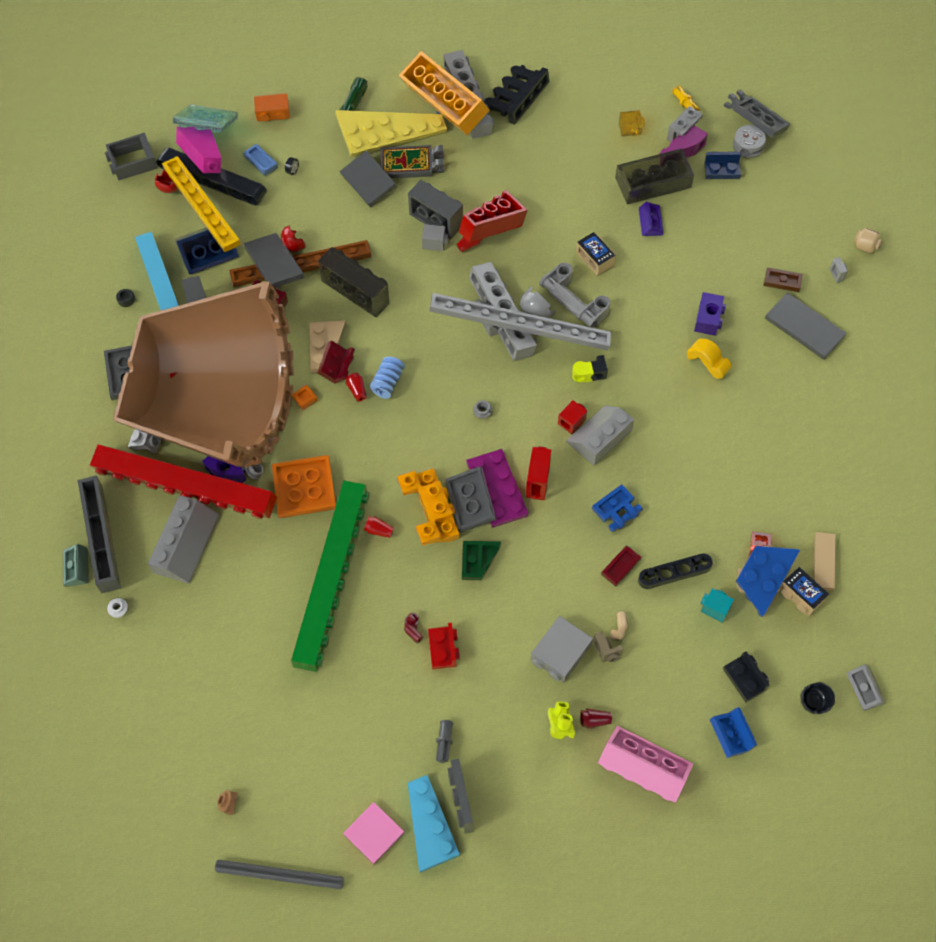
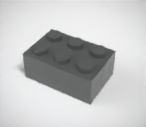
M420 180L408 192L409 215L424 224L445 226V232L448 234V239L451 240L460 229L463 219V204L449 197L445 192L437 190L430 183Z

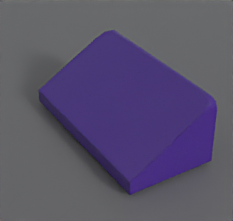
M646 201L639 207L642 236H662L664 232L660 206Z

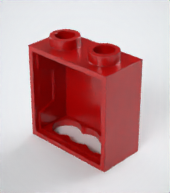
M532 446L526 484V498L545 501L552 449H547L544 446Z

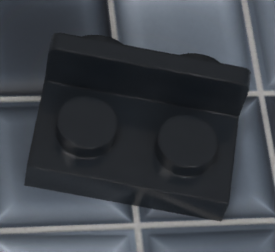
M747 651L723 667L724 672L745 703L766 692L770 686L767 675L759 670L755 658L749 655Z

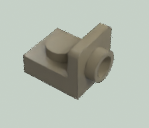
M603 632L594 635L593 643L602 663L606 661L614 662L620 658L623 652L622 646L611 649L610 640L604 636Z

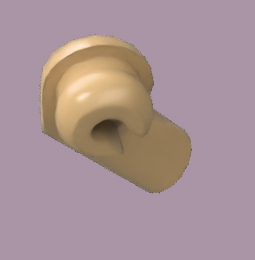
M622 611L616 614L617 630L613 629L610 633L611 640L621 641L628 627L626 613Z

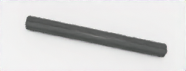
M219 859L215 863V871L218 873L342 889L344 884L342 876Z

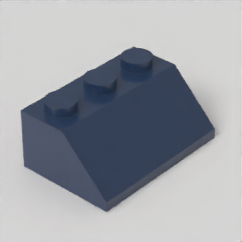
M207 227L174 239L189 275L239 257L236 247L224 252Z

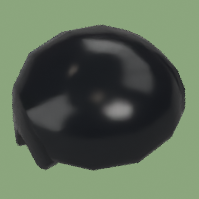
M822 682L807 685L800 694L802 706L811 714L826 713L835 704V694L832 688Z

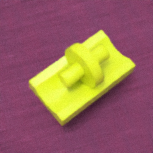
M557 701L555 708H549L548 710L551 724L550 734L553 738L563 739L565 736L570 738L575 736L573 718L570 715V707L567 702Z

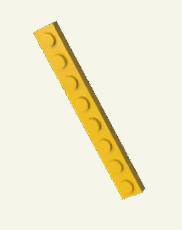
M174 157L162 163L167 174L224 252L241 245L239 238L179 157Z

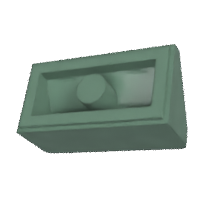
M76 544L64 549L63 586L87 584L89 582L88 548Z

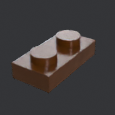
M767 267L763 286L799 292L803 274Z

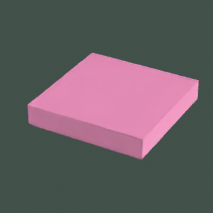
M373 802L343 834L374 865L404 834V831Z

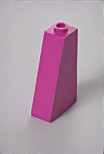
M176 127V144L203 173H220L221 155L211 127Z

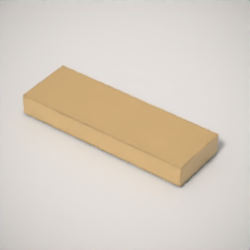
M815 532L813 579L823 589L828 591L835 589V534Z

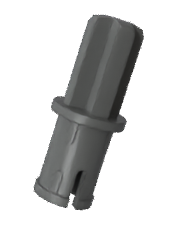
M450 720L440 721L439 738L436 739L438 743L437 762L445 763L449 760L450 745L453 744L451 736L454 724Z

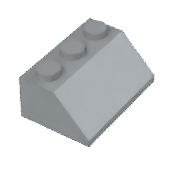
M605 405L569 437L566 442L594 466L632 431L634 419L619 407Z

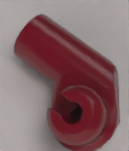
M412 612L405 618L404 631L415 643H419L424 636L417 630L419 617L416 613Z

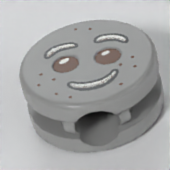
M754 125L742 126L735 133L733 148L735 152H741L742 157H757L764 150L766 134Z

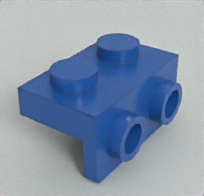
M740 707L735 708L730 713L713 716L710 719L727 758L746 754L757 746Z

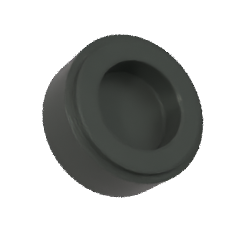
M122 289L116 294V300L120 306L129 307L135 302V296L130 289Z

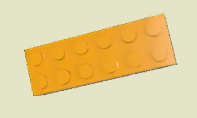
M422 51L399 75L412 91L466 136L490 111L482 99Z

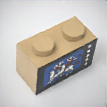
M595 232L577 242L576 253L597 276L614 266L616 257L614 251L611 248L609 249L603 239L598 237Z
M800 567L788 576L779 588L786 599L793 601L798 610L806 613L808 616L813 614L829 596V593Z

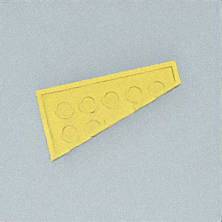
M335 110V115L351 157L361 155L365 151L369 153L380 150L382 147H392L447 132V127L441 114Z

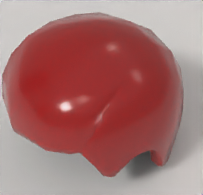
M165 170L162 171L160 176L156 174L155 186L161 192L171 194L179 190Z
M290 225L284 227L281 233L283 245L292 252L305 249L304 240L302 238H295L296 231L291 230Z

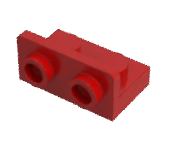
M452 622L448 623V627L429 628L432 670L456 667V660H460L459 647L455 648L454 641H458L457 628H452Z

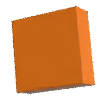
M308 385L291 394L302 410L318 401L317 396Z

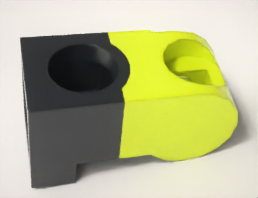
M604 355L597 356L596 361H578L573 365L572 378L575 382L582 383L607 379L608 369Z

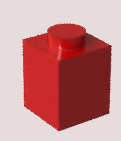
M572 400L558 415V425L570 434H573L586 420V408Z

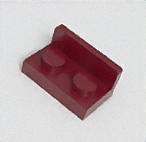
M334 341L328 342L317 373L334 384L345 380L349 373V365L354 359L355 349L351 347L346 350Z

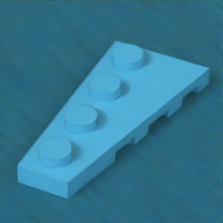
M428 775L408 782L419 873L459 857L460 854Z

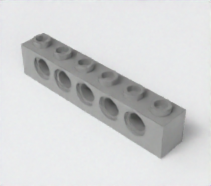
M463 50L444 54L445 70L484 102L483 93L479 92L478 81L474 80L473 69L469 67L468 56L464 55ZM489 112L470 132L472 139L492 134L494 121L492 117H489Z
M492 262L472 266L469 279L484 304L520 312L516 308L512 296L507 292L506 285L501 281L498 270L494 268ZM497 326L498 333L513 361L533 356L537 343L530 333Z

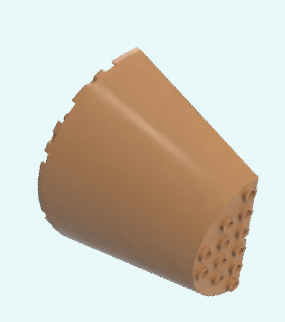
M258 283L140 316L132 343V350L127 362L130 371L125 373L123 377V384L118 396L113 420L234 466L250 467L260 464L262 458L266 454H271L275 444L280 440V437L277 436L279 430L284 431L293 392V385H289V377L294 376L293 350H290L291 344L288 343L287 334H290L288 319L285 317L283 304L277 303L276 299L279 296L271 283ZM170 373H177L174 377L170 378Z

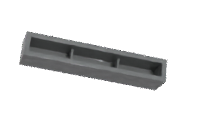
M97 475L77 480L95 584L101 593L121 589L102 484Z

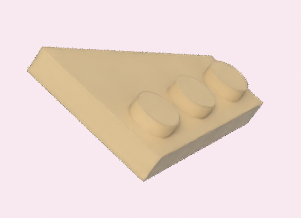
M346 320L310 322L311 373L318 372L328 342L340 343L342 332L346 327Z

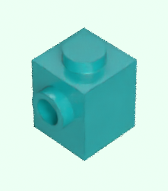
M712 588L709 594H704L700 602L703 605L701 612L723 623L734 599L727 596L725 592Z

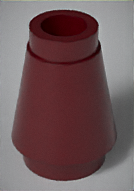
M586 708L580 712V723L582 727L587 729L612 723V714L607 711Z

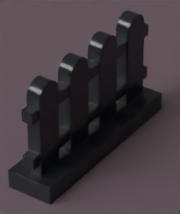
M524 65L512 66L510 70L513 76L503 77L502 85L504 87H495L493 89L495 98L488 97L484 100V103L487 104L490 112L494 110L500 112L501 116L505 117L508 115L509 123L515 125L550 82L547 68L542 67L540 71H532L526 69ZM500 99H503V100H505V101H508L509 103L502 102V101H500Z

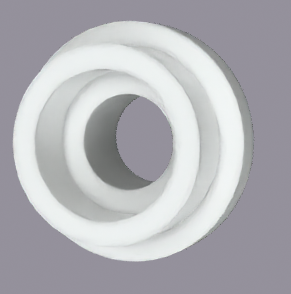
M116 598L110 601L107 611L110 616L121 618L127 613L128 605L125 600ZM120 605L118 610H114L115 606Z

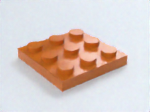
M329 455L272 464L279 518L335 510L336 501Z

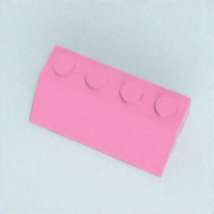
M619 726L615 728L598 762L606 770L614 771L622 775L624 779L633 781L641 785L645 790L653 791L661 795L663 799L675 803L693 766V763Z

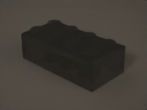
M681 148L617 165L615 179L626 203L631 204L692 188L694 173Z
M331 247L318 260L321 281L377 318L390 304L387 281L382 277L379 278L374 275L370 269H365L359 265L355 259L347 257L341 250Z

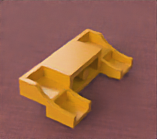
M434 468L417 474L416 471L397 476L403 496L418 493L427 517V523L416 526L422 546L459 539V532L453 519L455 514L452 503H448L447 489L442 487L440 481H438Z

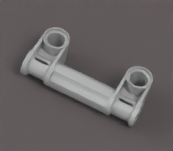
M565 262L560 263L542 277L539 285L545 287L551 296L578 320H582L587 324V327L595 328L609 315L610 299L601 295L588 305L583 303L566 288L572 281V266Z

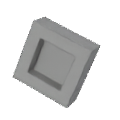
M840 257L834 258L829 270L836 283L844 281L847 266Z

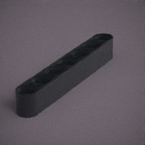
M166 147L156 160L157 165L165 170L162 163L178 156L198 184L254 206L260 203L267 192L262 184L222 168L220 173H203L186 154Z

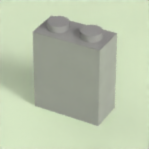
M559 616L531 652L530 660L538 669L543 668L549 672L551 678L564 683L592 646L593 638Z

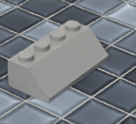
M179 495L148 562L152 572L189 584L219 518V514L198 500Z

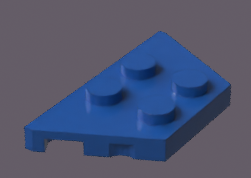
M763 546L754 547L736 579V583L745 592L747 599L755 606L759 616L763 617L800 550Z

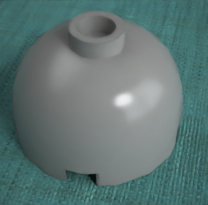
M529 287L520 300L523 313L551 318L556 311L554 309L550 311L549 307L551 305L537 291L535 293L531 292L533 288Z

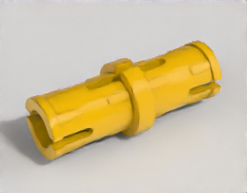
M680 85L672 90V94L680 101L682 107L687 109L691 106L697 111L700 110L693 102L691 95L687 94Z

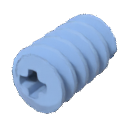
M385 357L382 360V364H380L379 370H377L370 384L373 393L384 399L391 397L390 393L393 392V387L396 386V381L399 380V376L405 368V364L401 360L394 357Z

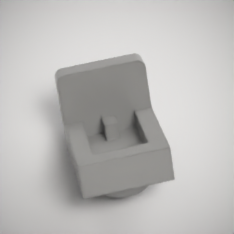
M134 430L128 447L132 450L147 449L155 454L158 452L162 439L139 430Z

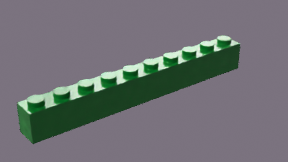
M343 480L291 662L294 668L317 672L318 667L323 664L324 654L322 652L329 643V635L327 634L329 628L332 629L335 617L333 613L334 610H338L340 603L338 595L340 591H343L345 585L343 577L349 571L350 562L348 560L349 556H353L354 538H358L359 520L362 521L364 518V503L367 504L369 500L366 484Z

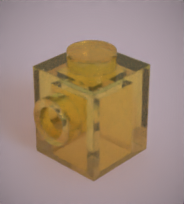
M640 110L620 112L618 124L621 136H635L642 133V127H645V119L641 117Z

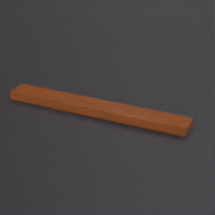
M368 240L292 257L302 272L371 258L372 255ZM255 264L229 270L233 288L252 284L256 279L258 281H265Z

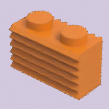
M287 93L254 96L255 115L258 122L290 118Z

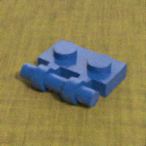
M622 484L592 505V510L604 523L609 519L613 521L608 526L611 532L623 528L625 523L630 519H635L643 508L640 504H637L635 507L631 505L634 497ZM624 509L627 513L620 517L617 513Z

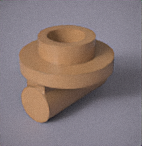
M226 790L220 794L217 800L219 811L233 815L238 793Z

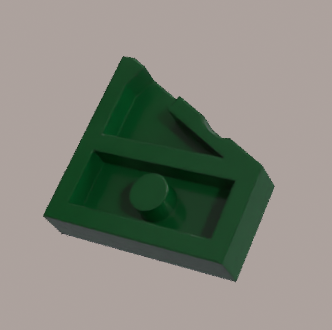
M463 541L462 580L482 581L501 548V541Z

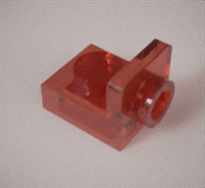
M752 531L749 556L755 546L772 547V534Z

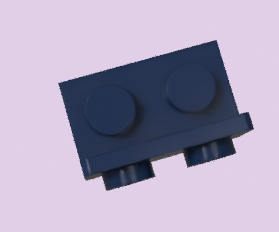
M707 152L704 161L706 179H740L739 161L741 152Z

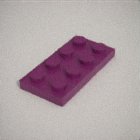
M502 449L466 460L469 470L479 466L483 469L496 520L490 522L492 528L528 517L529 513Z

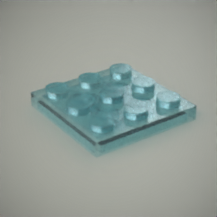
M188 105L173 116V124H179V127L184 128L192 126L197 130L210 129L212 132L220 133L238 119V112Z

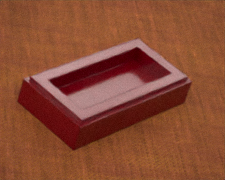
M626 545L606 566L601 575L617 587L642 557Z

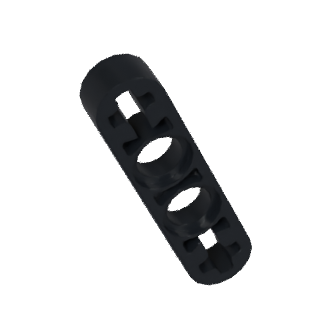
M702 553L647 568L640 572L638 584L644 589H651L705 574L710 571L713 560L708 554ZM701 560H703L704 563L707 562L706 567H704L703 564L698 565ZM685 564L689 566L690 571L683 573L680 571L679 566ZM662 570H669L672 576L664 578L660 572ZM644 576L651 578L650 583L647 580H643Z

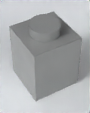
M424 224L422 249L443 251L444 244H448V234L445 232V226Z

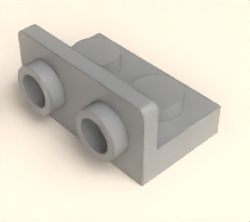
M689 106L669 126L667 140L671 142L679 135L684 136L702 118V113Z

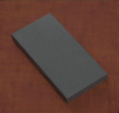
M277 233L244 243L245 250L266 282H270L274 288L304 278L302 270L286 246L283 245Z
M786 293L765 316L766 320L823 360L846 336V332L789 293Z

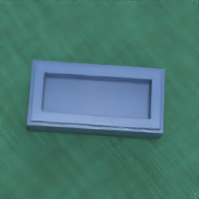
M257 144L243 152L244 157L264 176L278 168V164Z

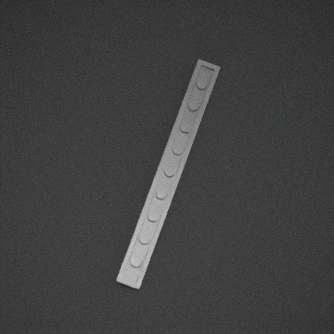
M433 293L431 297L429 312L603 350H609L611 332L436 293Z

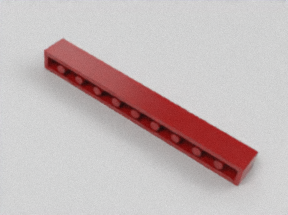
M97 444L90 462V466L99 475L106 476V474H110L112 478L120 481L128 479L130 483L140 486V483L146 484V487L152 490L164 489L163 492L170 495L179 493L181 496L191 499L192 497L197 498L203 504L215 503L216 507L227 510V507L233 508V511L239 514L251 513V516L257 519H262L263 517L270 519L277 496L272 491Z

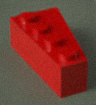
M504 190L500 196H494L492 201H486L482 207H476L463 216L459 233L470 243L523 226L528 210L513 195Z

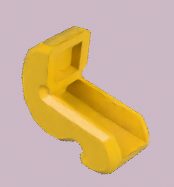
M697 339L687 350L688 359L692 360L699 357L711 375L716 379H722L732 368L730 360L723 358L720 348L709 339Z

